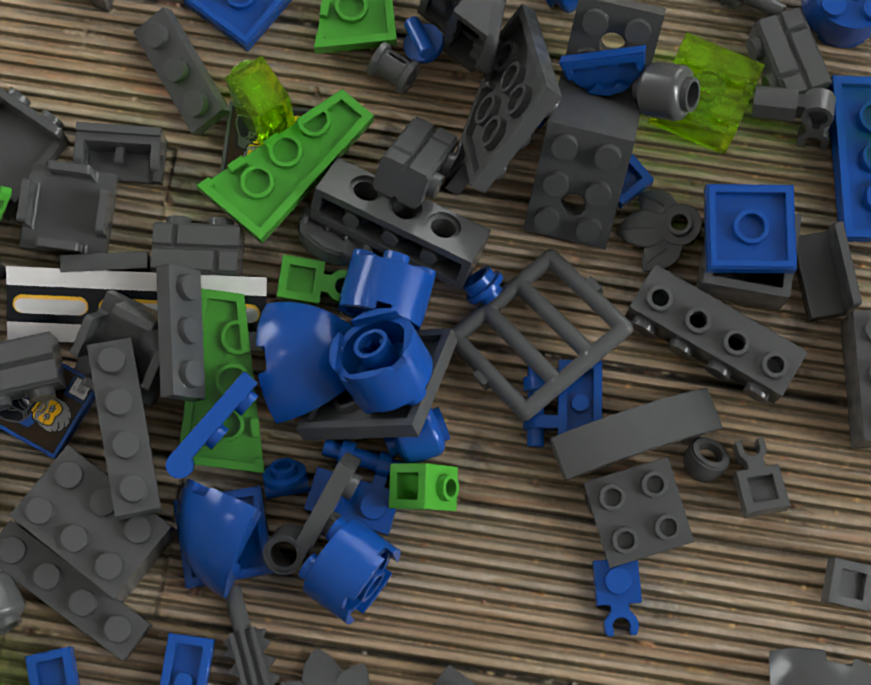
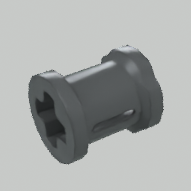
M383 42L371 58L366 73L372 77L379 76L394 85L397 93L404 95L416 80L421 69V63L417 60L410 62L392 51L391 45Z

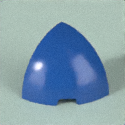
M274 302L265 305L257 327L256 346L261 347L265 352L266 370L260 373L258 377L265 402L276 424L307 414L346 390L330 365L329 350L333 339L339 331L344 336L353 327L348 322L329 311L308 304Z
M187 479L181 491L177 509V533L180 547L187 563L197 578L215 594L226 599L242 568L237 562L262 513L258 508L233 496Z

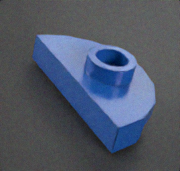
M646 45L561 56L559 64L565 77L569 81L572 79L578 86L587 89V93L611 96L626 91L629 85L634 82V79L639 77L645 66Z

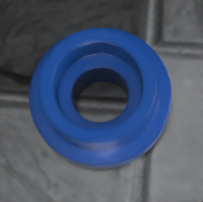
M484 266L469 277L463 287L467 293L466 299L472 305L479 302L482 305H486L494 300L502 291L500 284L503 281V275L499 271H493L489 266Z

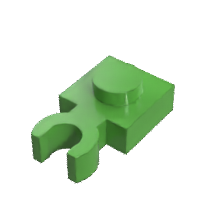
M283 255L276 299L318 306L320 295L323 294L327 295L332 302L339 304L340 293L337 292L335 284L338 281L345 280L347 270H338L332 275L324 274L325 261Z

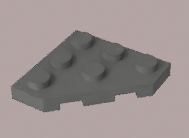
M427 329L417 332L433 360L432 375L425 387L427 390L426 396L418 404L412 406L404 405L387 412L367 414L356 404L346 389L326 404L302 415L296 428L302 439L419 437L458 342L453 329Z

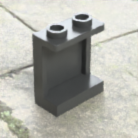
M0 87V186L12 188L11 198L2 217L10 221L18 209L22 179L30 178L32 162L48 164V160L56 161L70 141L62 131L64 127L63 122L47 110H43L39 114L29 107L31 104L30 100L18 90L10 87L8 91H5Z

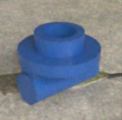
M416 16L410 17L404 22V27L408 34L404 39L403 48L407 57L411 61L417 60L421 64L435 60L444 48L441 31L432 24H421Z
M280 458L273 461L264 470L265 473L262 474L266 499L310 491L305 465L291 458Z

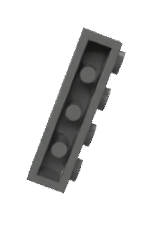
M657 264L653 266L625 315L627 319L631 320L633 329L648 337H653L655 334L669 343L667 345L668 348L675 354L686 359H690L691 356L706 364L705 369L711 375L723 381H728L729 378L744 386L743 391L746 395L761 403L769 401L774 404L783 396L807 354L806 350Z

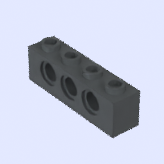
M337 157L315 188L309 217L384 253L385 250H392L408 255L410 257L409 265L430 268L436 271L435 278L462 291L481 259L491 230L427 199H424L421 205L415 209L397 201L396 196L390 198L374 190L372 185L375 178L374 174Z

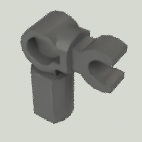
M756 85L752 117L795 122V118H801L797 135L798 147L803 148L805 140L814 137L821 141L820 150H826L830 138L829 127L834 120L836 96L832 91L825 88H813L804 95L799 94V90Z

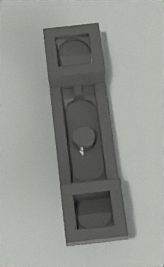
M703 388L656 400L604 417L554 436L549 441L563 479L566 481L679 441L685 442L721 430L723 426L708 388Z

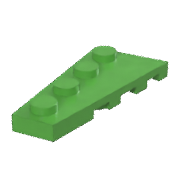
M201 288L205 400L196 402L185 401L179 444L244 371L254 379L244 294ZM255 400L242 416L236 411L230 415L223 423L229 431L212 450L204 445L193 458L195 465L265 473L257 401Z

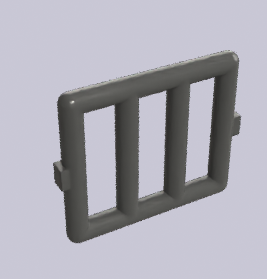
M548 249L507 282L494 300L486 305H479L452 329L458 339L454 351L475 371L473 373L474 379L485 391L491 388L521 420L527 421L629 337L633 332V325L602 295L603 289L599 283L591 276L585 279L556 250ZM550 269L611 327L593 344L532 285ZM517 296L536 312L579 355L560 372L499 312ZM484 323H487L545 382L528 399H525L467 339Z

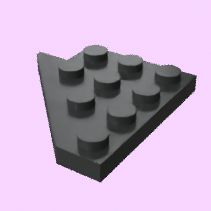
M524 4L520 5L500 32L493 71L490 74L483 75L456 150L459 160L451 176L446 178L445 189L457 195L462 192L469 182L471 187L485 193L494 181L500 180L505 174L511 159L519 149L522 150L528 146L535 129L545 117L551 116L556 111L562 95L536 12Z

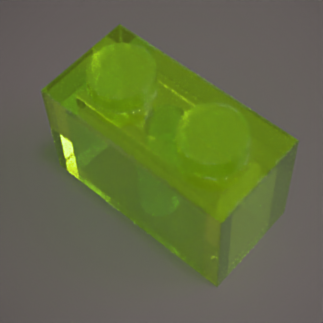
M263 56L253 61H242L231 70L230 75L225 77L234 108L259 147L264 144V140L276 132L280 134L296 123L290 96Z

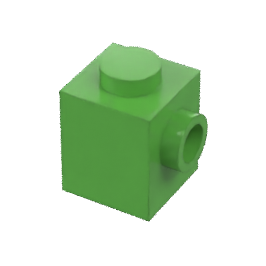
M429 463L390 464L389 508L415 511H456L459 493L458 467Z

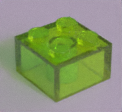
M686 32L673 63L688 66L693 71L694 77L699 79L701 91L698 105L693 112H689L682 120L669 121L649 118L648 123L725 155L765 64Z

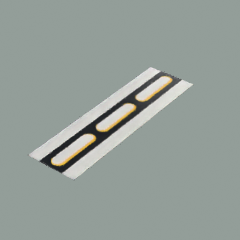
M6 266L7 340L50 331L58 339V342H74L84 317L99 310L106 292L110 290H115L158 312L157 273L109 270L61 273L60 268ZM201 275L202 289L244 294L250 349L263 351L261 347L256 346V334L260 316L266 305L267 277Z

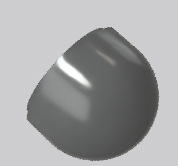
M698 437L692 440L686 449L683 463L686 472L694 480L712 482L722 476L730 464V458L726 449L717 441L706 437ZM707 449L712 451L716 457V462L705 459L699 450Z

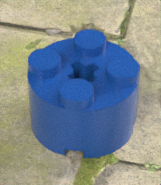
M802 0L801 8L808 25L819 35L818 39L824 44L836 48H852L864 43L865 40L871 37V0Z
M353 249L339 298L338 310L354 319L369 310L391 308L397 310L400 316L407 317L415 330L419 332L424 322L437 273L427 267L409 265L410 257L400 252L385 250L383 257H380L367 250Z
M378 308L364 312L351 320L353 327L344 336L340 331L335 336L329 350L330 365L364 413L387 412L404 405H416L426 396L427 390L425 387L433 371L431 354L407 317L400 316L397 310Z
M340 517L334 522L326 535V540L329 542L318 556L312 554L304 562L298 576L305 580L303 592L349 625L355 621L350 614L355 609L363 614L383 590L392 575V572L386 569L390 558L398 562L401 551L359 520L352 519L347 521Z

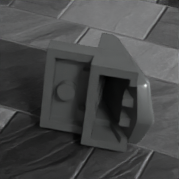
M506 0L420 1L417 13L445 33L442 51L471 73L475 69L483 74H490L493 71Z

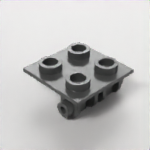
M668 457L583 482L587 493L584 495L589 512L592 511L609 568L694 542Z

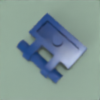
M559 359L557 370L560 372L573 360ZM602 360L557 396V415H544L543 408L530 420H523V430L527 431L528 448H544V431H557V435L602 419ZM529 366L527 377L523 378V392L527 393V399L545 384Z
M326 440L322 450L323 456L336 459L338 464L343 455L348 452L362 460L359 467L375 471L372 483L361 480L351 499L348 501L342 497L334 511L341 514V517L347 521L357 519L374 532L389 536L397 509L389 508V489L386 488L390 476V464L405 462L394 459L395 456L391 457L390 453L382 451L381 454H376L357 448V443L349 440H344L343 443ZM317 467L304 506L305 511L312 512L333 471Z

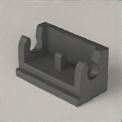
M76 122L73 163L92 166L97 172L117 174L119 182L163 185L168 141L161 127Z

